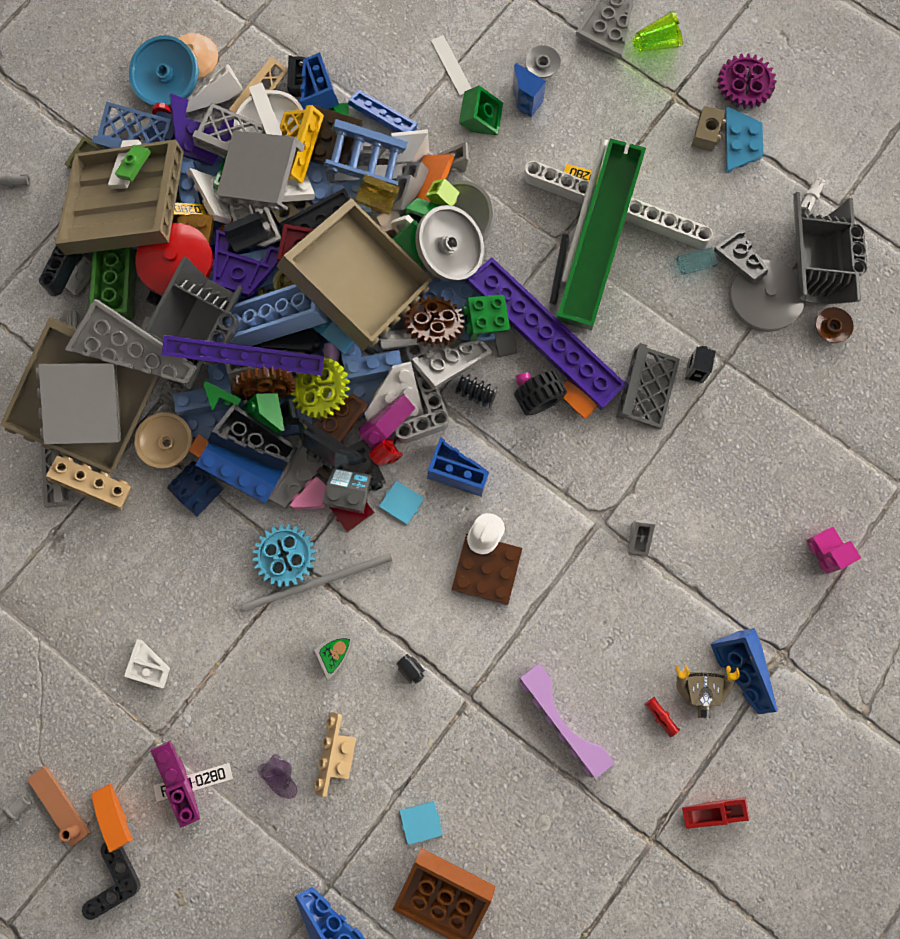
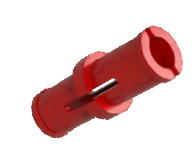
M655 697L644 704L655 717V722L663 727L670 738L680 731L669 717V712L662 708Z

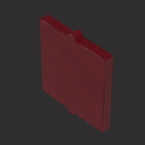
M368 499L366 500L363 514L329 507L337 517L336 521L342 524L347 533L375 513L367 503Z

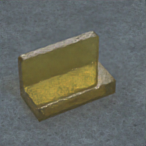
M364 174L355 201L389 215L400 187Z

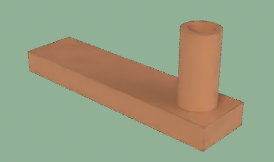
M44 766L27 779L61 830L59 833L61 841H68L70 846L73 847L91 833L47 766Z

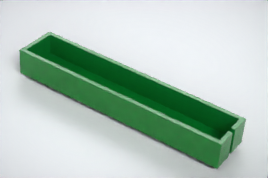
M611 138L557 314V319L560 322L592 330L646 151L645 147L630 144L626 154L624 153L626 142Z

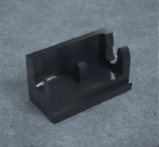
M288 55L287 89L291 96L301 97L302 91L300 88L303 83V63L301 62L306 57Z

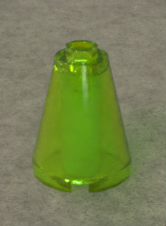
M670 11L634 34L635 38H632L634 49H638L640 52L683 46L682 32L679 30L678 24L680 23L676 12Z

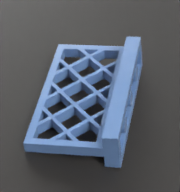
M106 101L98 135L93 136L92 142L107 149L119 148L122 141H124L119 134L125 130L130 135L126 140H136L137 137L143 134L146 140L143 144L153 143L158 139L160 142L165 141L164 137L172 120ZM111 107L115 108L119 114L112 119L109 115ZM132 113L135 119L127 124L124 116ZM147 117L151 124L143 128L140 121ZM121 119L125 126L117 130L114 123ZM161 122L167 123L165 130L159 132L156 125ZM137 123L140 131L133 135L130 127ZM111 125L114 132L109 136L104 135L105 129ZM154 128L157 135L149 139L146 132Z

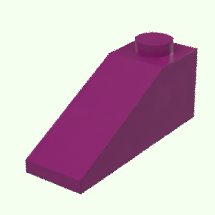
M403 393L359 427L361 438L373 450L400 426L416 409L415 406Z

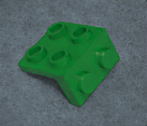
M503 295L468 297L465 305L462 306V314L466 317L465 333L469 336V341L477 340L479 335L483 333L507 332L510 329L506 300Z

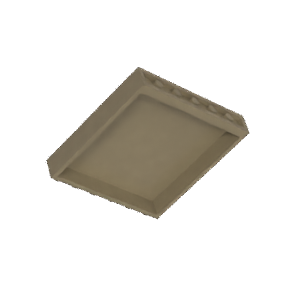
M352 198L289 250L276 265L363 351L368 346L372 348L380 340L378 336L381 335L383 337L390 330L389 324L394 326L401 319L398 316L399 314L405 315L410 309L408 305L411 304L413 306L420 299L418 295L421 294L423 296L430 289L428 284L433 280Z
M53 317L48 318L0 425L5 427L4 430L9 433L23 435V438L27 441L40 442L48 450L53 451L56 449L61 452L62 456L74 457L79 459L81 464L83 463L90 467L91 465L99 468V472L114 474L160 376L117 365L121 440L119 442L44 444V439L40 438V428L43 427L42 419H39L38 413L39 408H41V400H38L37 397L40 380L36 379V368H39V364L108 363L102 359L65 350L77 328Z

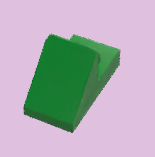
M205 381L204 388L212 412L219 398L223 399L222 403L226 406L239 405L240 398Z

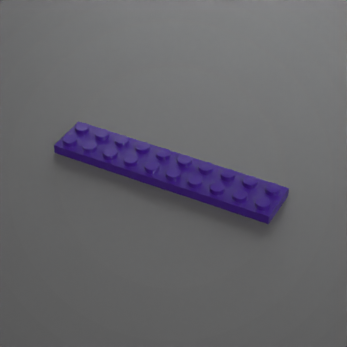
M492 257L472 276L467 278L466 283L480 296L503 295L506 300L509 324L573 385L591 398L598 409L602 410L627 385Z

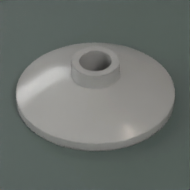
M540 45L528 52L525 64L527 70L538 77L548 78L559 70L561 59L554 48Z

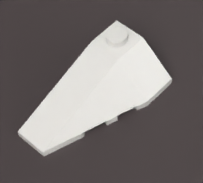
M228 64L213 74L207 85H200L195 91L194 96L191 94L187 98L189 101L186 112L208 107L211 103L218 104L231 98L236 99L241 95L242 85Z

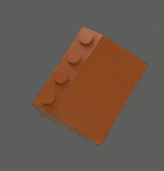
M421 848L392 910L447 939H473L492 902L496 886Z

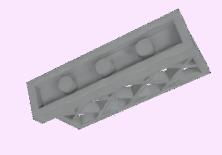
M211 103L198 130H195L192 137L195 146L226 158L231 140L227 142L222 141L221 135L230 133L232 138L233 131L242 129L243 132H246L244 128L249 126L256 129L257 132L255 133L266 134L262 124ZM213 111H217L222 114V118L213 120L211 115ZM235 119L238 120L240 125L230 128L227 121ZM225 122L227 129L217 131L215 125ZM213 126L215 133L209 135L203 133L206 127Z

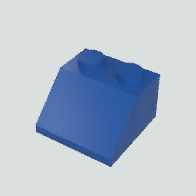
M516 63L514 65L512 85L516 106L521 113L532 117L543 103L546 81Z

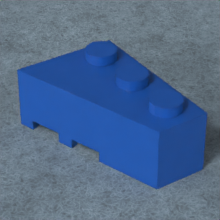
M320 52L303 59V83L300 88L302 93L301 98H299V103L303 110L306 109L307 105L311 104L325 109L339 105Z
M440 437L428 468L427 479L482 497L489 471L471 458L464 456L460 453V450L453 448Z

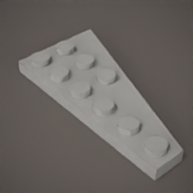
M596 0L577 29L575 36L621 59L633 0Z
M99 300L93 301L65 349L184 384L189 382L197 369L196 365L185 358L163 356L162 342Z

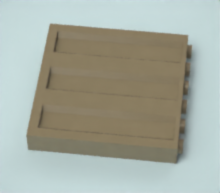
M176 139L137 145L148 148L151 153L134 180L129 182L127 189H111L108 183L118 154L129 152L132 146L75 154L67 192L65 193L57 237L55 238V245L65 255L169 243L184 151Z

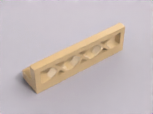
M271 56L230 107L229 111L237 113L241 104L252 96L249 90L251 86L263 83L264 81H270L271 87L266 90H274L288 73V69ZM275 67L282 71L280 76H271V72Z

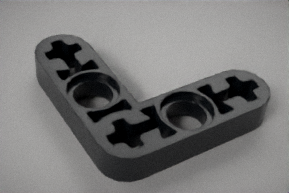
M104 842L101 846V855L115 885L84 903L82 914L88 920L99 917L140 890V881L123 847L113 851V853H108L106 843ZM120 855L121 858H118V859L114 860L113 862L111 861V859H113V858H115L116 856ZM118 862L125 864L126 869L123 874L117 873L115 869ZM128 883L134 884L132 891L128 890L123 894L120 890L126 887ZM108 892L115 893L117 897L115 903H108L106 899ZM101 902L103 906L96 909L95 913L89 912L91 905L94 906Z

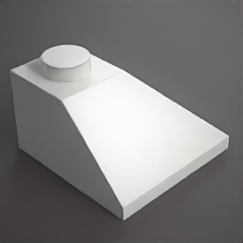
M428 129L391 133L392 137L408 142L406 150L402 154L397 155L396 165L402 164V172L405 171L407 162H420L423 155H427L429 152Z

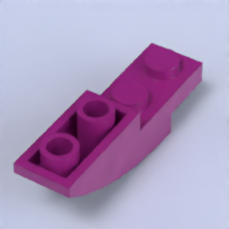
M171 740L150 750L165 784L166 789L164 791L180 828L200 820L199 810L181 757L177 756Z

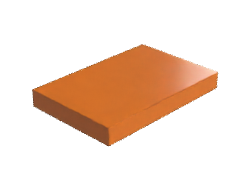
M451 154L423 155L421 162L429 168V172L415 199L421 198L432 202L426 197V194L433 181L446 179L454 160Z

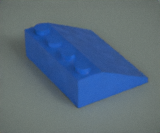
M210 442L195 465L198 469L262 504H265L283 472Z

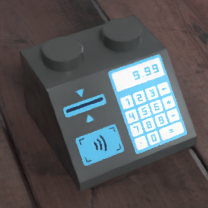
M333 468L327 482L323 504L328 507L363 514L372 476Z

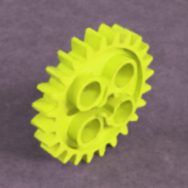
M324 358L322 376L296 373L298 375V378H295L296 389L295 392L291 393L292 396L296 397L293 400L294 403L298 404L296 408L301 410L302 414L320 419V417L327 418V413L333 416L334 409L340 411L338 405H345L342 399L348 398L345 391L350 390V388L346 387L350 380L345 378L348 373L343 371L344 367L335 360Z

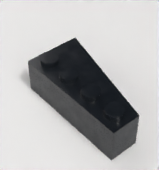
M235 404L229 408L218 422L207 440L210 443L281 471H284L299 449Z

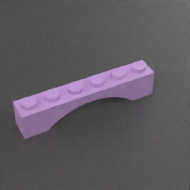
M540 663L519 678L522 681L519 685L525 693H531L533 696L531 701L538 710L542 708L545 712L544 718L547 723L557 728L558 732L556 734L563 743L567 742L571 747L569 752L574 759L577 760L579 758L584 764L581 768L588 777L592 775L596 779L615 764L602 746L581 739L565 725L553 701L552 679Z

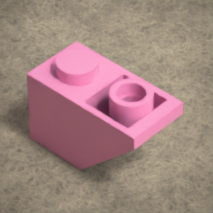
M315 477L314 480L310 479L305 484V489L301 493H297L291 499L292 503L290 506L295 511L323 509L325 507L323 498L326 485L319 478Z

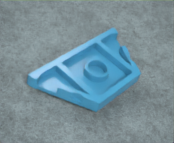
M726 107L725 158L726 173H730L737 167H744L748 163L755 162L763 157L762 122L731 107Z

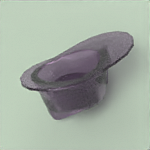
M274 754L267 763L258 766V774L277 795L286 799H292L297 795L298 790L296 784L291 779L292 767L289 762Z

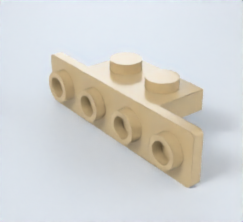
M333 712L330 713L326 721L327 732L322 742L323 753L318 763V778L314 783L315 794L324 798L327 796L330 777L349 779L356 742L355 737L338 735L342 715Z

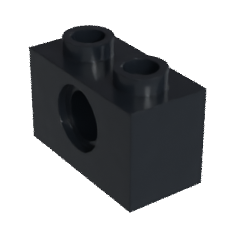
M697 346L689 357L685 379L704 383L712 373L716 350H711L708 346Z

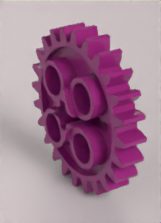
M741 53L739 58L734 55L732 60L728 59L719 71L717 79L719 85L717 88L722 89L720 95H726L724 100L730 99V105L734 102L737 103L736 108L740 104L743 105L744 109H746L747 105L751 109H753L755 104L757 107H760L761 103L765 104L767 99H770L775 90L777 80L774 79L776 74L771 73L773 67L767 68L769 62L762 63L763 57L757 60L756 54L753 58H750L749 53L746 57Z

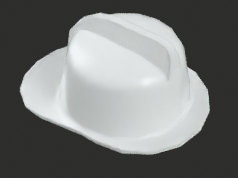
M483 514L475 520L467 536V542L471 550L479 554H488L496 548L505 530L501 518L494 514Z

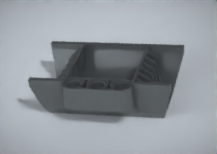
M795 192L793 194L800 300L822 304H842L861 301L859 277L867 272L868 266L865 232L861 225L855 224L853 198L847 199L836 210L823 217L821 214L818 216L814 214L807 215V213L801 214L800 192Z
M183 256L144 331L162 343L164 335L216 342L217 336L222 335L224 339L222 343L230 344L239 328V320L231 312L242 293L243 287L238 286L235 292L229 291L208 279L187 257ZM232 318V325L225 327V320ZM187 359L196 365L197 369L185 387L191 389L204 364L215 367L219 363Z

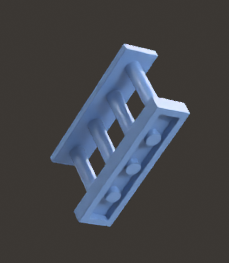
M335 119L332 132L336 133L337 138L332 159H326L323 167L327 168V171L337 174L340 172L379 184L381 188L386 190L394 189L398 185V181L392 180L397 155L402 154L406 150L408 142ZM346 136L354 138L355 141L349 166L338 163ZM364 142L372 144L371 146L373 147L367 172L357 169L362 143ZM382 147L389 149V152H391L385 177L374 174L379 151Z

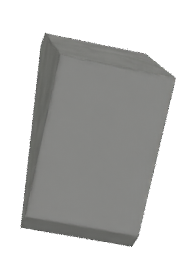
M635 520L631 524L629 553L648 556L655 522Z

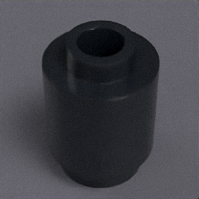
M409 654L403 656L396 663L399 667V672L410 684L413 682L417 684L425 677L423 675L425 672L423 667L413 656L410 657Z

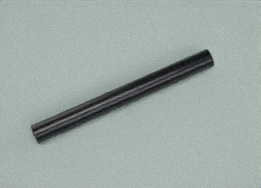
M567 234L562 235L549 302L553 305L557 304L569 241V235Z

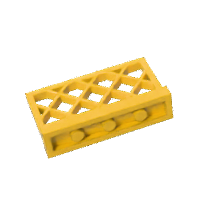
M307 105L305 110L284 111L280 123L282 136H285L287 133L292 137L297 136V139L305 144L303 152L295 151L288 180H294L297 183H303L324 117L313 105ZM289 117H293L294 119L288 124ZM297 124L298 127L291 133L290 130Z

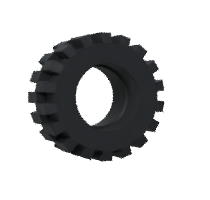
M547 371L523 383L515 391L514 396L527 416L538 414L552 407L563 399L567 391L556 371Z

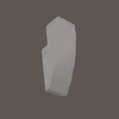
M407 162L404 174L397 176L396 181H398V185L393 189L387 207L389 211H403L411 204L421 190L429 168L422 162Z

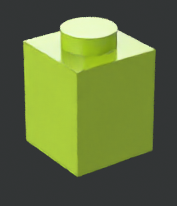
M444 178L433 181L426 197L433 203L441 206H454L459 192Z

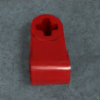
M393 439L383 440L369 452L370 458L377 465L393 464L403 454L397 450L393 444Z

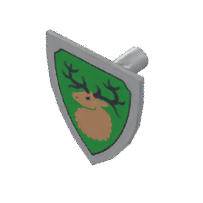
M345 634L335 635L313 648V654L316 655L326 680H329L343 665L350 651L353 636Z

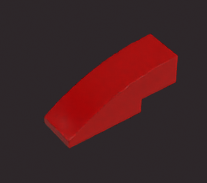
M746 797L682 807L686 829L728 825V823L750 820Z

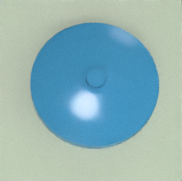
M162 35L148 39L137 48L129 65V80L133 91L150 106H153L155 103H165L170 107V93L187 99L193 92L198 80V62L193 51L182 40L173 36Z

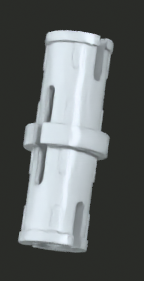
M815 178L810 189L806 191L805 199L801 204V212L806 208L803 213L809 214L814 203L818 201L819 194L825 185L824 180L819 183L821 178Z

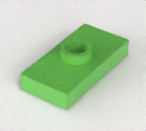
M133 145L114 174L120 179L133 181L150 155V150Z

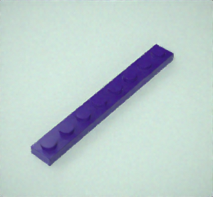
M168 335L163 336V356L257 368L265 366L266 369L273 367L274 370L281 368V371L287 370L288 372L322 376L324 356Z

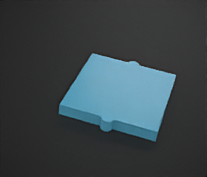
M396 480L389 492H386V496L379 507L407 525L413 515L418 513L417 509L424 498Z
M434 801L400 810L403 823L402 829L405 831L408 845L443 836L439 822L440 816L437 814Z

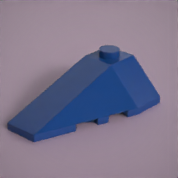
M755 628L737 631L712 642L710 645L719 665L725 669L727 666H730V673H734L736 668H738L740 676L735 682L741 688L743 696L756 713L777 712L763 648Z
M313 887L295 896L310 939H365L362 933L356 927L353 929L345 921L346 918L342 914L338 915L331 908V904Z

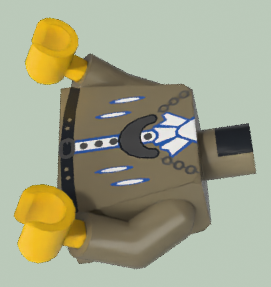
M684 665V670L680 671L679 667L675 666L677 673L676 688L688 705H698V718H710V706H720L729 695L735 680L740 676L738 668H736L734 673H730V666L726 667V676L725 673L689 672L686 665Z

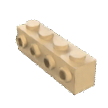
M56 456L46 475L48 481L122 511L131 493V487L128 482L121 479L116 481L110 478L109 474L102 471L99 473L95 472L89 465L83 463L81 465L76 464L68 456Z

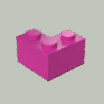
M833 526L807 539L810 551L817 556L820 568L826 571L827 574L841 570L861 559L851 541L843 543Z

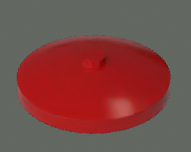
M172 223L169 243L138 247L135 259L136 270L142 282L151 291L163 296L183 256L187 257L208 278L213 267V253L210 244L200 231L186 224Z

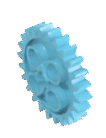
M280 524L279 530L272 526V533L265 530L266 537L259 536L262 542L255 543L259 549L253 551L258 557L252 560L259 563L254 568L261 569L258 575H265L264 581L267 582L271 579V585L274 586L278 582V587L282 588L283 583L287 587H290V582L298 585L297 579L305 581L303 575L310 576L308 568L314 569V566L310 563L317 560L312 557V554L317 553V551L311 549L315 544L314 542L308 543L311 537L309 535L304 537V530L298 533L299 528L297 526L292 530L290 524L287 525L286 529ZM291 538L294 539L295 544L287 548L286 541ZM278 540H281L283 550L288 554L286 558L292 568L291 572L288 570L286 561L281 558L283 553L278 545ZM271 546H276L277 550L274 555H268V549ZM296 556H301V564L293 565V559ZM278 564H283L284 566L281 573L275 572V567Z

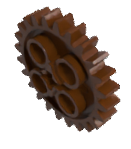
M427 295V300L420 297L419 302L417 301L413 306L411 304L408 305L410 309L404 315V328L407 329V334H411V339L417 338V343L423 341L424 346L429 343L432 348H434L435 344L441 348L442 343L449 346V341L455 343L456 338L460 339V335L463 334L465 325L464 314H461L462 309H457V304L451 305V300L445 302L444 297L438 300L437 295L434 296V299Z
M265 366L262 369L255 367L253 371L247 369V373L240 372V375H235L231 382L233 395L241 398V401H249L255 394L278 393L280 401V398L286 399V395L291 396V392H295L294 389H296L295 377L292 376V373H287V370L281 371V368L274 370L273 367L266 369Z

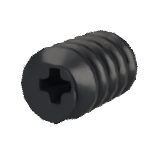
M468 374L466 377L462 375L455 389V394H459L462 391L463 398L469 394L468 399L470 401L475 398L476 404L482 401V407H486L489 404L490 408L496 397L498 387L490 390V383L484 387V380L477 384V377L471 381V374Z

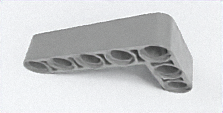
M420 343L418 345H409L406 348L409 362L412 358L426 356ZM415 349L420 351L418 355H412L410 352ZM413 365L414 376L428 413L400 424L395 432L398 441L401 443H409L445 430L449 424L448 414L439 389L433 390L432 387L424 389L423 385L427 382ZM437 400L439 404L433 407L429 405V402ZM438 417H443L445 422L438 424L435 420ZM420 423H425L427 428L419 430L417 426ZM406 429L409 431V434L403 437L399 435L400 431Z

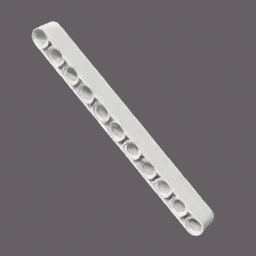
M530 161L525 166L524 180L528 184L583 204L586 193L579 191L583 190L586 192L589 181L537 161ZM631 198L625 221L698 249L705 248L711 240L713 233L709 227ZM681 229H686L689 233H685Z

